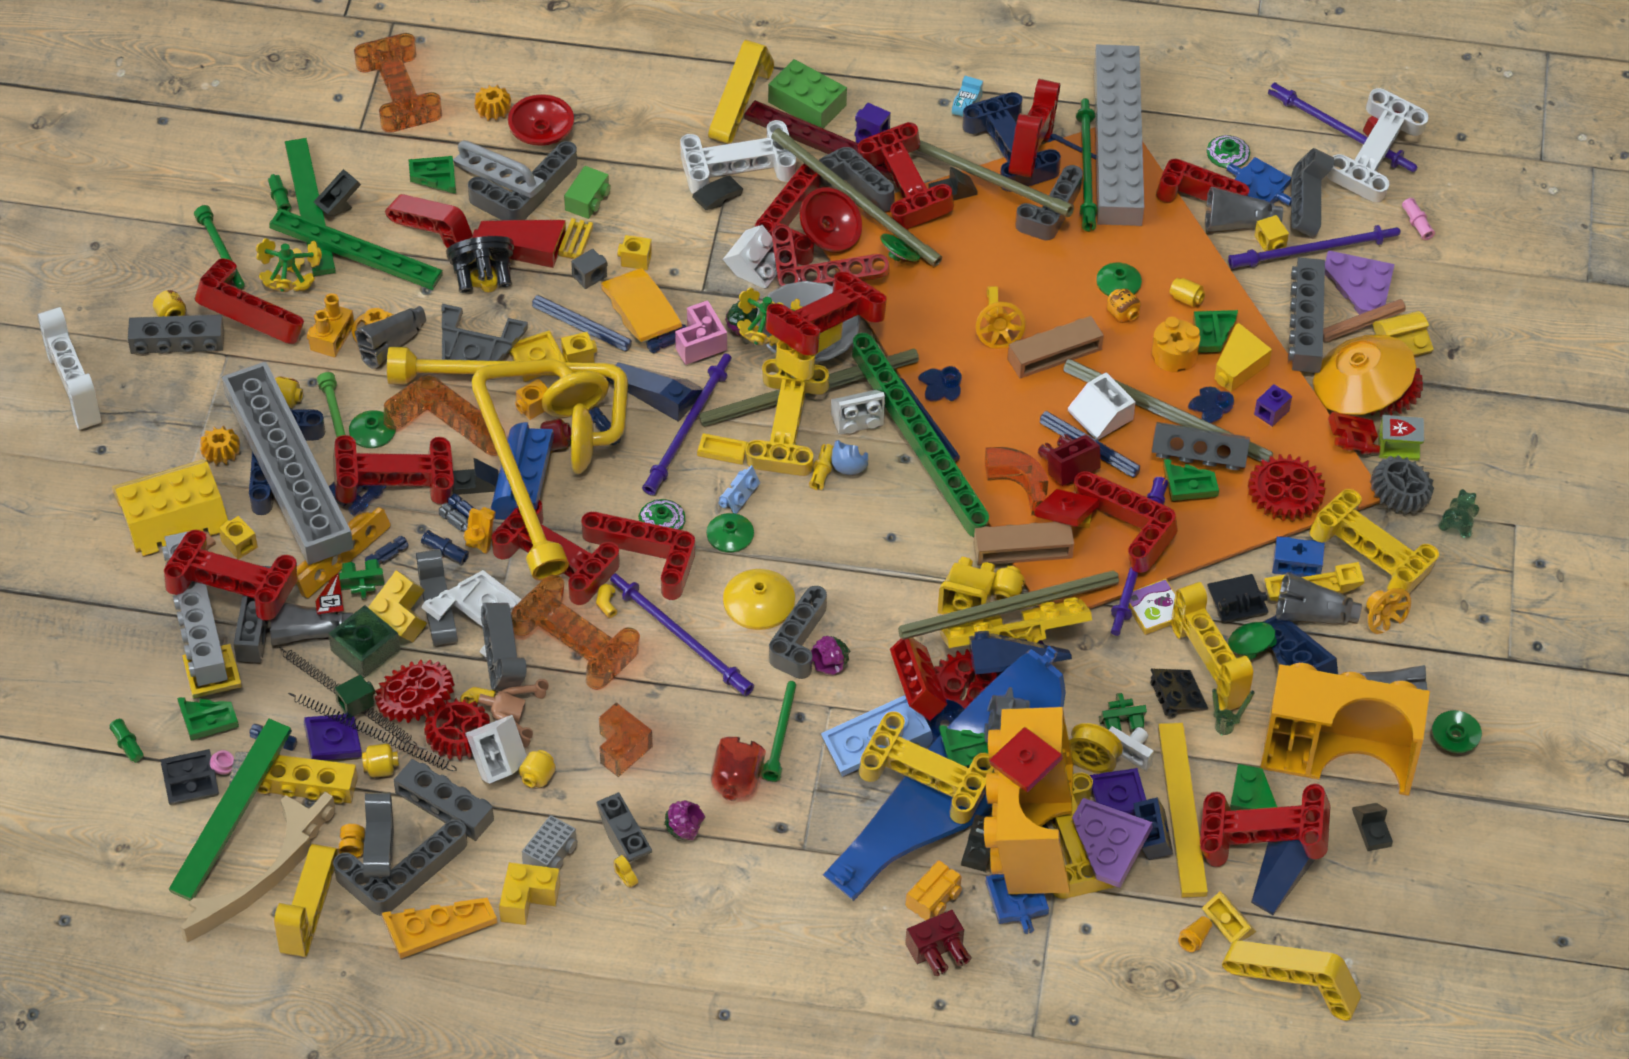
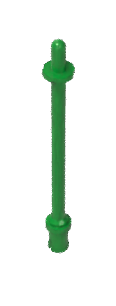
M1087 98L1081 100V109L1076 113V119L1081 122L1084 203L1080 206V214L1082 215V228L1085 231H1091L1090 224H1092V230L1096 229L1098 208L1093 203L1090 122L1095 118V111L1090 109V102Z

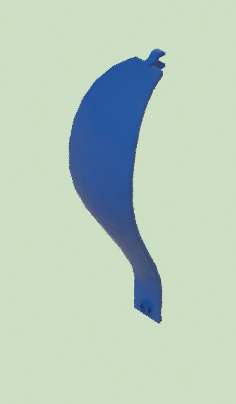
M1051 646L1047 647V651L1043 656L1032 649L1027 651L997 676L947 728L959 731L966 729L977 734L984 733L985 723H988L990 712L987 709L992 696L1005 695L1009 687H1012L1013 697L1030 701L1029 708H1064L1066 695L1064 676L1052 665L1058 652ZM939 735L929 746L928 750L947 758L941 735ZM979 767L981 770H988L985 767ZM904 776L870 822L824 872L823 876L854 901L890 863L918 848L968 828L972 825L975 814L986 817L992 813V804H988L985 792L971 820L965 824H959L950 817L953 797L908 776ZM968 787L971 790H977L975 787ZM958 806V808L961 810L967 809L963 806Z

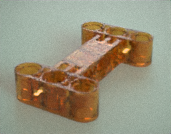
M401 33L362 43L355 47L356 69L364 73L379 70L392 102L383 104L379 108L380 125L383 131L389 133L431 123L442 117L441 97L439 94L429 92L417 95L404 63L414 60L417 56L415 37L412 34Z
M549 575L512 609L511 617L514 634L525 636L537 626H540L589 661L587 663L586 684L592 689H602L637 656L640 634L636 629L627 627L611 638L562 603L564 580L558 575Z

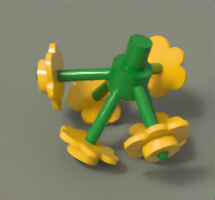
M264 238L262 243L257 244L256 258L263 264H268L270 258L274 256L279 257V262L273 273L270 270H266L259 274V278L263 280V284L266 287L280 292H288L293 289L294 291H304L312 285V282L315 280L313 274L308 273L302 276L300 265L305 263L304 258H307L311 267L320 264L322 253L315 241L308 245L307 253H302L298 248L291 250L289 244L286 243L281 245V251H274L276 247L275 242L269 241L267 238ZM281 267H283L282 276L278 274ZM288 271L295 273L297 276V280L293 283L286 279Z
M751 287L747 291H742L739 295L740 302L738 307L746 314L750 313L752 308L758 307L759 314L752 323L748 319L737 323L740 334L756 345L769 343L770 346H777L778 338L773 335L767 337L766 334L762 333L766 324L767 307L774 302L768 296L763 298V303L757 302L760 298V293ZM799 299L791 302V310L795 311L802 308Z

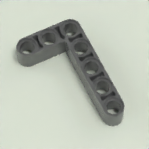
M570 141L561 142L532 171L534 176L543 179L545 182V187L532 198L515 191L510 192L483 177H473L468 182L470 203L500 220H526L576 168V145Z
M450 820L392 868L391 876L382 877L381 879L379 877H364L363 863L350 853H341L333 861L336 880L371 912L382 916L383 912L393 911L467 847L466 826L460 820Z

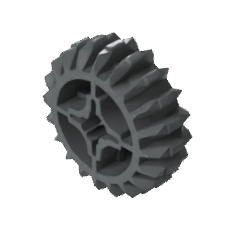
M1398 455L1395 458L1389 456L1387 459L1380 461L1373 470L1370 483L1371 490L1375 492L1374 497L1380 498V504L1385 503L1388 505V509L1394 508L1396 513L1403 511L1406 515L1409 512L1415 514L1418 510L1421 511L1430 502L1434 490L1432 486L1434 480L1429 478V472L1423 471L1424 466H1418L1416 461L1411 462L1408 457L1402 459Z

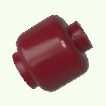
M554 419L543 422L540 425V429H553L554 437L550 451L564 449L569 446L571 441V427L569 423H565L562 419Z

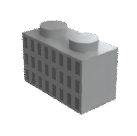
M550 815L522 850L523 864L560 869L563 859L568 853L571 854L577 846L576 829Z

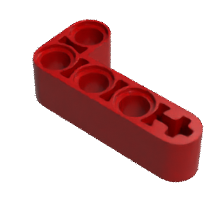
M1171 159L1162 173L1156 195L1164 202H1171L1176 198L1178 191L1207 201L1208 191L1211 187L1248 196L1250 189L1240 181L1180 159Z
M400 194L385 209L386 216L396 224L440 234L447 248L457 242L471 239L473 236L465 214L456 206Z

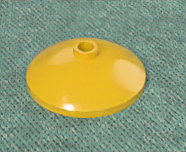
M750 569L737 574L728 582L723 593V605L727 615L738 625L753 630H766L782 624L795 607V591L791 583L783 575L775 571Z

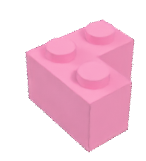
M709 301L687 307L688 327L675 331L676 350L684 364L687 365L726 351L727 331Z

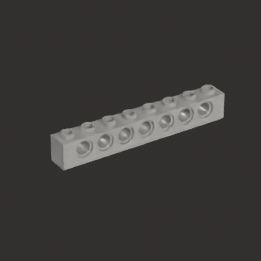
M187 532L165 536L166 546L162 547L165 561L171 558ZM192 581L184 593L174 595L173 599L175 609H181L180 612H176L179 626H185V628L180 630L183 643L188 642L189 644L185 645L184 648L187 660L192 659V662L188 663L191 677L196 676L197 684L201 686L228 679L207 587L205 584Z

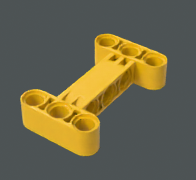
M768 359L762 365L763 383L769 388L780 389L770 441H750L746 446L747 464L749 467L752 465L756 470L798 476L809 475L813 471V452L808 447L795 445L805 393L824 394L829 388V372L824 366L815 364L814 376L808 380L792 378V375L779 369L775 364L776 359ZM770 372H776L777 374H775V375H770V374H768V373H770ZM818 378L823 379L822 381H815ZM754 453H760L761 455H760V456H753L752 454H754ZM778 456L784 457V459L781 460L775 458ZM803 459L807 460V462L805 463L798 462L799 460Z
M1352 489L1343 490L1318 513L1309 531L1310 536L1317 542L1324 543L1336 535L1392 575L1387 585V590L1402 588L1410 593L1430 574L1439 557L1438 549L1431 544H1422L1415 551L1411 550L1357 511L1362 501V497L1357 491Z
M1197 582L1176 590L1171 626L1178 639L1188 636L1217 684L1216 700L1221 711L1225 713L1248 704L1254 671L1247 656L1236 658L1207 612V593L1203 584Z
M895 711L886 713L861 756L859 766L860 777L867 782H874L880 778L885 767H888L953 797L950 808L951 819L959 824L969 822L986 792L987 773H994V767L989 762V754L980 753L976 755L970 767L967 768L902 738L905 725L904 717ZM888 726H895V727H897V728H896V729H892V728H889ZM878 745H884L886 748H879ZM871 764V765H874V766H876V767L870 768V767H868V766H866V765ZM979 767H985L988 770H981ZM968 787H975L977 790H971ZM958 806H963L967 809L961 810L958 808Z
M1083 772L1073 774L1072 814L1061 815L1051 819L1054 830H1059L1061 848L1067 863L1065 865L1068 881H1070V893H1053L1057 898L1061 899L1116 887L1097 880L1073 824L1072 817L1083 798L1090 800L1092 794L1093 780L1091 776Z

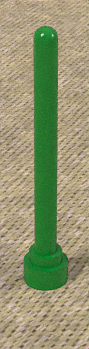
M208 205L198 207L194 211L197 222L205 226L220 257L233 261L213 224L214 214ZM236 268L233 282L238 289H243L245 283Z
M794 681L787 683L770 759L762 767L761 777L766 781L777 782L781 778L782 767L779 760L796 690V683Z

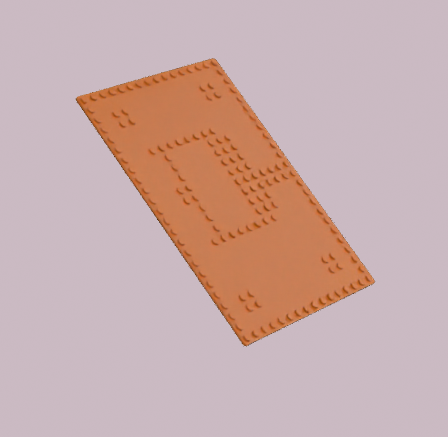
M1094 127L1090 129L1091 153L1096 155V138ZM1082 132L1063 137L1065 140L1082 148ZM1056 140L1040 145L1037 152L1053 149L1060 153L1061 161L1058 177L1029 186L1046 195L1051 193L1065 167L1075 165L1080 167L1083 172L1082 153ZM1143 141L1144 214L1142 226L1097 224L1096 214V229L1092 230V224H1090L1091 231H1085L1082 228V215L1080 214V206L1084 203L1082 175L1081 190L1073 203V214L1065 218L1053 239L1042 240L1019 232L1015 224L1019 205L1028 203L1041 208L1043 205L1014 192L1005 191L1000 186L968 172L961 171L971 177L978 195L955 200L954 208L951 212L906 229L942 256L939 265L933 267L922 257L918 261L904 259L896 261L888 255L890 251L884 246L880 237L882 234L897 236L857 205L862 218V232L858 241L849 249L841 252H831L824 249L823 251L829 261L872 254H882L887 258L890 265L889 273L883 278L864 281L887 297L885 319L879 323L869 322L866 319L865 321L886 356L913 348L917 350L919 355L917 362L895 368V371L900 378L905 380L958 452L960 459L955 463L989 514V527L1054 522L1036 517L1035 508L1056 489L1076 493L1074 481L1063 486L1048 474V461L1038 454V449L1042 444L1045 446V443H1049L1054 449L1059 447L1057 441L1062 436L1040 423V417L1045 411L1057 416L1092 438L1094 437L1068 412V407L1088 382L1064 372L1065 363L1020 379L1008 361V348L994 349L981 342L976 333V321L980 312L988 306V286H998V302L1012 303L1023 313L1026 325L1020 340L1032 337L1037 333L1052 330L1057 326H1063L1078 319L1092 316L1104 335L1102 350L1073 361L1102 374L1107 372L1113 379L1235 435L1250 437L1251 442L1272 451L1275 460L1278 459L1279 454L1283 456V459H1287V456L1291 454L1292 460H1296L1300 456L1301 463L1308 460L1309 468L1316 466V473H1322L1321 479L1325 480L1324 487L1326 490L1323 503L1319 505L1318 511L1313 510L1312 516L1305 513L1303 520L1297 515L1295 516V521H1292L1290 516H1286L1285 521H1282L1280 515L1273 519V513L1271 512L1264 515L1265 508L1257 509V502L1252 503V496L1248 495L1250 473L1254 471L1255 465H1261V461L1247 456L1245 467H1240V470H1232L1226 468V464L1217 463V466H1208L1203 464V460L1196 459L1193 460V463L1183 462L1179 460L1180 457L1170 455L1169 460H1172L1171 464L1185 467V464L1195 466L1197 469L1215 472L1219 495L1217 497L1172 501L1169 487L1167 486L1164 495V505L1174 510L1178 532L1152 567L1146 572L1138 573L1133 590L1163 579L1168 581L1276 541L1277 536L1288 537L1312 527L1318 513L1345 489L1355 490L1361 495L1362 501L1357 511L1380 503V498L1374 497L1375 492L1371 490V474L1354 449L1347 451L1343 450L1342 447L1335 446V438L1340 436L1333 435L1328 420L1330 414L1302 373L1292 370V361L1288 360L1289 354L1179 193L1171 202H1164L1157 197L1156 191L1163 170ZM1003 157L980 166L1000 174L1001 166L1007 160ZM1091 158L1093 203L1097 205L1096 160ZM949 175L925 183L927 189H928V184H929V183H933V182H937V181H940V180L948 179V178H949ZM900 192L894 193L895 202L903 199ZM891 210L884 211L887 215H889L892 218ZM877 261L873 265V269L876 271H880L885 267V263L882 261ZM1116 262L1126 263L1137 269L1141 275V288L1135 294L1141 301L1140 314L1133 321L1120 322L1107 310V299L1109 296L1105 295L1098 288L1096 282L1099 270L1107 264ZM854 265L851 268V273L859 274L862 272L863 267L861 265ZM834 268L835 271H836V273H837V272H840L839 269ZM1176 278H1185L1203 286V291L1205 292L1203 302L1192 307L1174 299L1170 295V287ZM1002 307L1008 314L1014 311L1009 307ZM1238 310L1237 320L1221 352H1198L1197 361L1194 366L1188 370H1185V368L1178 369V372L1163 370L1154 362L1155 359L1152 355L1154 332L1157 326L1168 317H1176L1194 326V311ZM1017 314L1011 320V323L1021 326L1020 316ZM984 317L981 320L980 329L988 325ZM1240 323L1270 347L1272 352L1268 366L1230 392L1225 387L1220 386L1214 378L1218 360L1235 325ZM1008 330L1011 341L1017 337L1019 331ZM993 332L983 333L984 339L991 342ZM999 334L995 344L1002 345L1008 343L1004 336ZM1275 384L1279 388L1286 390L1292 396L1290 411L1272 427L1254 415L1257 399ZM1135 404L1133 420L1097 441L1140 465L1139 473L1136 477H1131L1101 458V468L1091 473L1147 497V494L1151 492L1155 477L1165 478L1164 481L1167 480L1163 467L1165 458L1156 457V453L1152 452L1156 423L1182 425ZM1175 437L1170 441L1171 446L1175 449H1180L1184 446L1183 440L1179 437ZM1197 441L1194 444V449L1199 453H1203L1207 450V445L1203 441ZM1220 445L1217 448L1220 456L1225 457L1231 453L1230 448L1226 445ZM1095 509L1092 512L1089 529L1071 526L1074 540L1073 558L1011 563L1024 576L1025 587L1028 592L1112 570L1117 572L1119 583L1116 585L1051 601L1058 604L1063 603L1067 598L1076 597L1078 600L1081 599L1091 609L1121 598L1130 569L1128 548L1142 529L1099 509Z

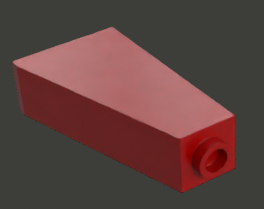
M566 220L481 221L478 229L474 230L472 238L483 236L511 238L514 242V250L510 259L554 268L559 255V248L566 233Z

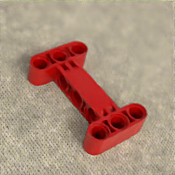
M1038 79L1033 105L1028 115L1020 113L1018 116L1009 173L1028 178L1032 177L1037 150L1042 141L1048 142L1049 137L1053 133L1061 83Z
M912 122L898 125L865 138L858 143L859 154L873 167L885 163L903 199L891 205L892 219L905 229L947 214L954 208L951 187L946 184H940L927 189L908 154L917 150L921 144L918 126Z
M837 272L834 275L832 293L793 311L783 304H770L767 307L765 328L770 334L799 353L814 355L819 350L820 333L857 315L869 322H882L885 319L887 297L849 272Z
M341 435L335 439L333 452L335 497L342 503H351L356 499L358 485L429 486L430 497L437 504L448 503V498L452 496L454 477L451 444L444 437H435L430 441L428 454L357 453L356 442L353 437Z
M539 500L535 512L546 540L561 544L569 562L568 568L563 572V574L570 577L568 580L569 599L573 604L584 605L598 592L599 587L605 584L619 569V548L615 543L605 542L591 554L542 525L544 520L543 504ZM516 508L492 534L493 554L501 560L509 559L519 548L529 553L533 547L519 508Z
M191 530L185 534L164 568L165 588L168 593L178 595L184 593L190 583L194 581L255 598L256 616L262 620H271L277 616L297 583V562L291 555H281L275 559L271 568L209 552L207 550L206 534L201 530Z
M1310 784L1303 790L1302 805L1231 811L1223 793L1211 792L1205 797L1203 802L1200 848L1208 864L1214 867L1221 866L1228 860L1229 845L1300 840L1309 858L1320 859L1328 851L1330 801L1321 785Z

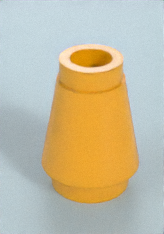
M1201 916L1183 929L1178 938L1180 946L1188 952L1199 950L1213 926L1211 920Z

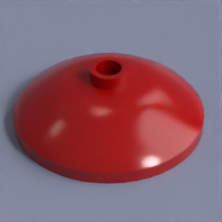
M546 94L532 95L514 104L508 115V126L511 133L518 140L530 145L546 146L557 143L568 136L574 126V114L571 107L564 100L556 96Z
M823 187L812 191L803 200L800 207L801 226L807 237L815 245L827 251L841 252L849 249L858 241L862 232L861 214L853 200L845 193L834 188Z

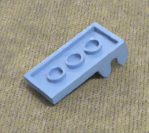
M905 695L821 733L842 777L859 769L860 759L883 716L888 712H899L904 717L905 725L902 738L912 743H919L924 748L931 744L933 735L924 716L909 707ZM888 726L889 728H892V729H896V728H897V727H895V726ZM878 745L879 748H886L884 745Z

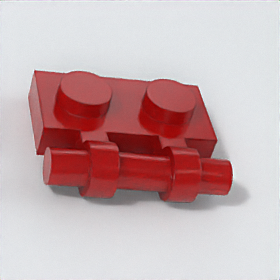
M1336 412L1330 414L1328 420L1333 435L1340 436L1335 438V446L1342 447L1343 450L1347 451L1352 449L1359 450L1362 454L1367 455L1379 453L1380 446L1373 444L1378 438L1373 420Z

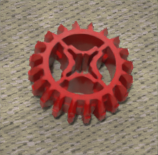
M457 698L451 703L445 700L446 706H438V712L431 711L429 717L425 720L424 734L426 735V742L428 745H431L433 752L438 751L440 757L447 755L449 760L457 757L461 761L462 756H467L470 759L472 750L466 733L490 724V717L488 713H485L483 706L478 707L476 701L469 704L467 698L463 702H459Z

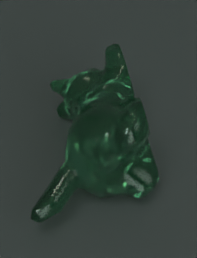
M1461 489L1458 497L1451 500L1450 508L1443 513L1442 520L1438 524L1439 528L1442 531L1454 528L1460 532L1462 538L1471 537L1474 525L1473 518L1479 513V506L1475 504L1476 494H1470Z

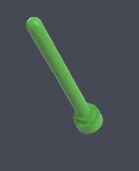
M331 372L322 373L317 377L319 389L326 395L336 437L346 435L334 392L337 386L335 375Z

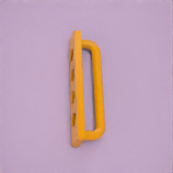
M378 507L372 513L364 512L358 514L347 523L351 530L352 540H355L354 549L338 554V560L334 565H332L334 557L332 556L310 565L304 560L297 566L298 580L296 585L303 597L309 598L342 569L343 563L352 561L390 528L391 524L384 509ZM371 525V532L366 536V529ZM321 569L320 577L315 580L316 572Z

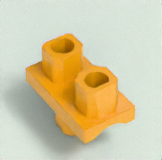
M482 507L480 510L472 508L469 511L468 526L464 532L465 546L478 548L485 554L490 551L493 520L495 519L494 510Z

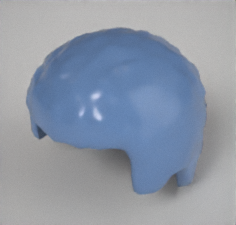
M836 440L832 449V465L842 474L855 475L861 473L868 466V453L865 452L864 455H860L858 446L848 445L840 442V440Z

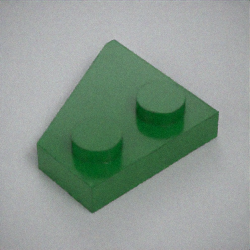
M453 156L408 159L410 182L449 193H456Z
M1238 310L1194 311V326L1200 330L1198 352L1222 351L1237 320Z
M1164 459L1163 467L1166 479L1169 482L1168 487L1172 501L1217 497L1219 495L1215 472L1197 469L1195 466L1185 464V467L1171 464L1172 460Z
M185 697L177 698L191 741L239 727L232 702H213L206 699H200V702L186 701Z
M944 725L939 726L947 759L969 768L976 755L988 753V742H985L984 733L977 734L971 730L962 729V731L948 729Z
M1238 764L1230 805L1231 811L1277 807L1263 769Z

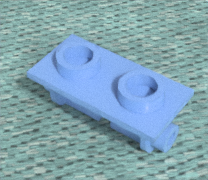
M752 465L748 469L739 471L736 478L730 484L732 488H727L720 495L718 503L722 508L731 507L732 512L737 514L758 487L760 481Z

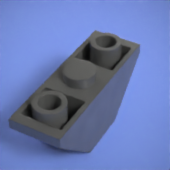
M619 792L596 802L607 836L618 856L623 855L628 862L652 853V848Z

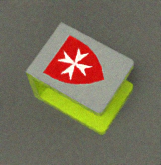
M1382 415L1378 433L1379 458H1388L1389 456L1395 458L1399 455L1402 459L1408 457L1409 460L1419 461L1420 444L1424 443V419Z

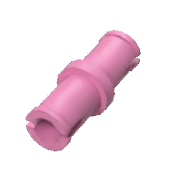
M1414 198L1406 199L1402 203V207L1410 217L1411 225L1416 227L1423 240L1432 238L1435 235V231L1428 223L1427 215L1420 210Z

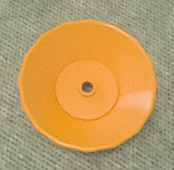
M1363 335L1346 340L1327 353L1322 359L1320 372H1315L1312 381L1314 392L1325 408L1346 415L1368 414L1384 409L1398 400L1412 384L1417 366L1413 351L1403 341L1388 335Z

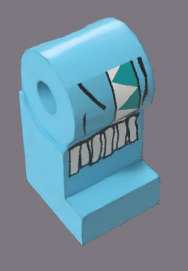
M964 76L962 86L953 102L952 114L963 117V110L966 106L980 101L983 91L982 80Z

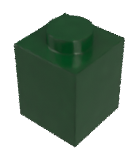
M361 674L334 687L336 702L346 716L348 715V719L375 706L373 696L376 694L372 683L370 681L366 682Z

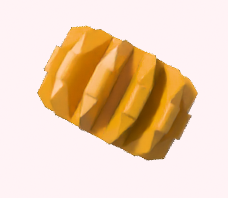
M488 85L487 89L480 88V91L475 96L474 106L476 112H478L480 118L486 117L488 121L491 118H494L496 121L498 117L505 118L506 113H509L511 109V96L507 93L506 88L500 89L498 85L495 87Z
M224 425L221 429H217L214 426L213 431L205 430V436L201 437L200 451L208 463L214 461L216 466L220 462L227 465L228 460L235 461L236 455L240 454V439L238 435L235 434L233 429L226 430Z

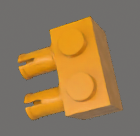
M330 293L324 298V310H318L314 314L315 324L309 328L307 340H309L311 351L335 358L352 330L354 315L353 310L339 306V297L334 293Z

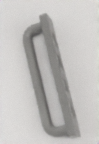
M466 140L459 142L458 151L460 154L453 159L456 167L529 198H532L545 187L544 180L534 176L531 170L524 164ZM480 161L478 164L472 165V163ZM511 174L509 177L502 178L504 175Z

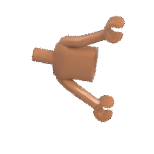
M539 679L534 685L504 689L498 692L495 698L480 694L478 703L491 707L492 717L495 720L513 715L523 746L528 747L533 731L529 727L523 728L518 724L526 700L513 695L534 692L537 698L542 699L546 696L549 684L547 680Z

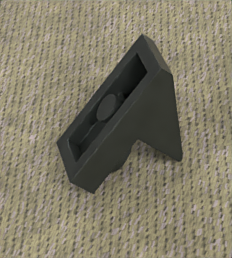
M950 167L948 179L928 184V189L940 184L950 186L954 201L978 195L971 177L953 167Z
M343 169L315 199L314 203L329 216L351 210L352 207L348 204L347 200L361 184Z
M473 458L474 469L453 471V494L495 492L499 476L498 469Z
M1378 803L1353 807L1352 811L1367 851L1392 847L1393 840L1385 822L1387 808Z

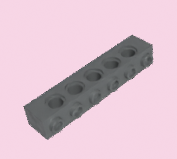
M1298 257L1297 265L1292 266L1291 280H1295V282L1291 283L1290 295L1294 296V298H1291L1290 312H1294V314L1290 315L1289 328H1293V330H1290L1289 344H1293V347L1289 348L1288 360L1292 361V370L1319 373L1323 358L1325 260Z

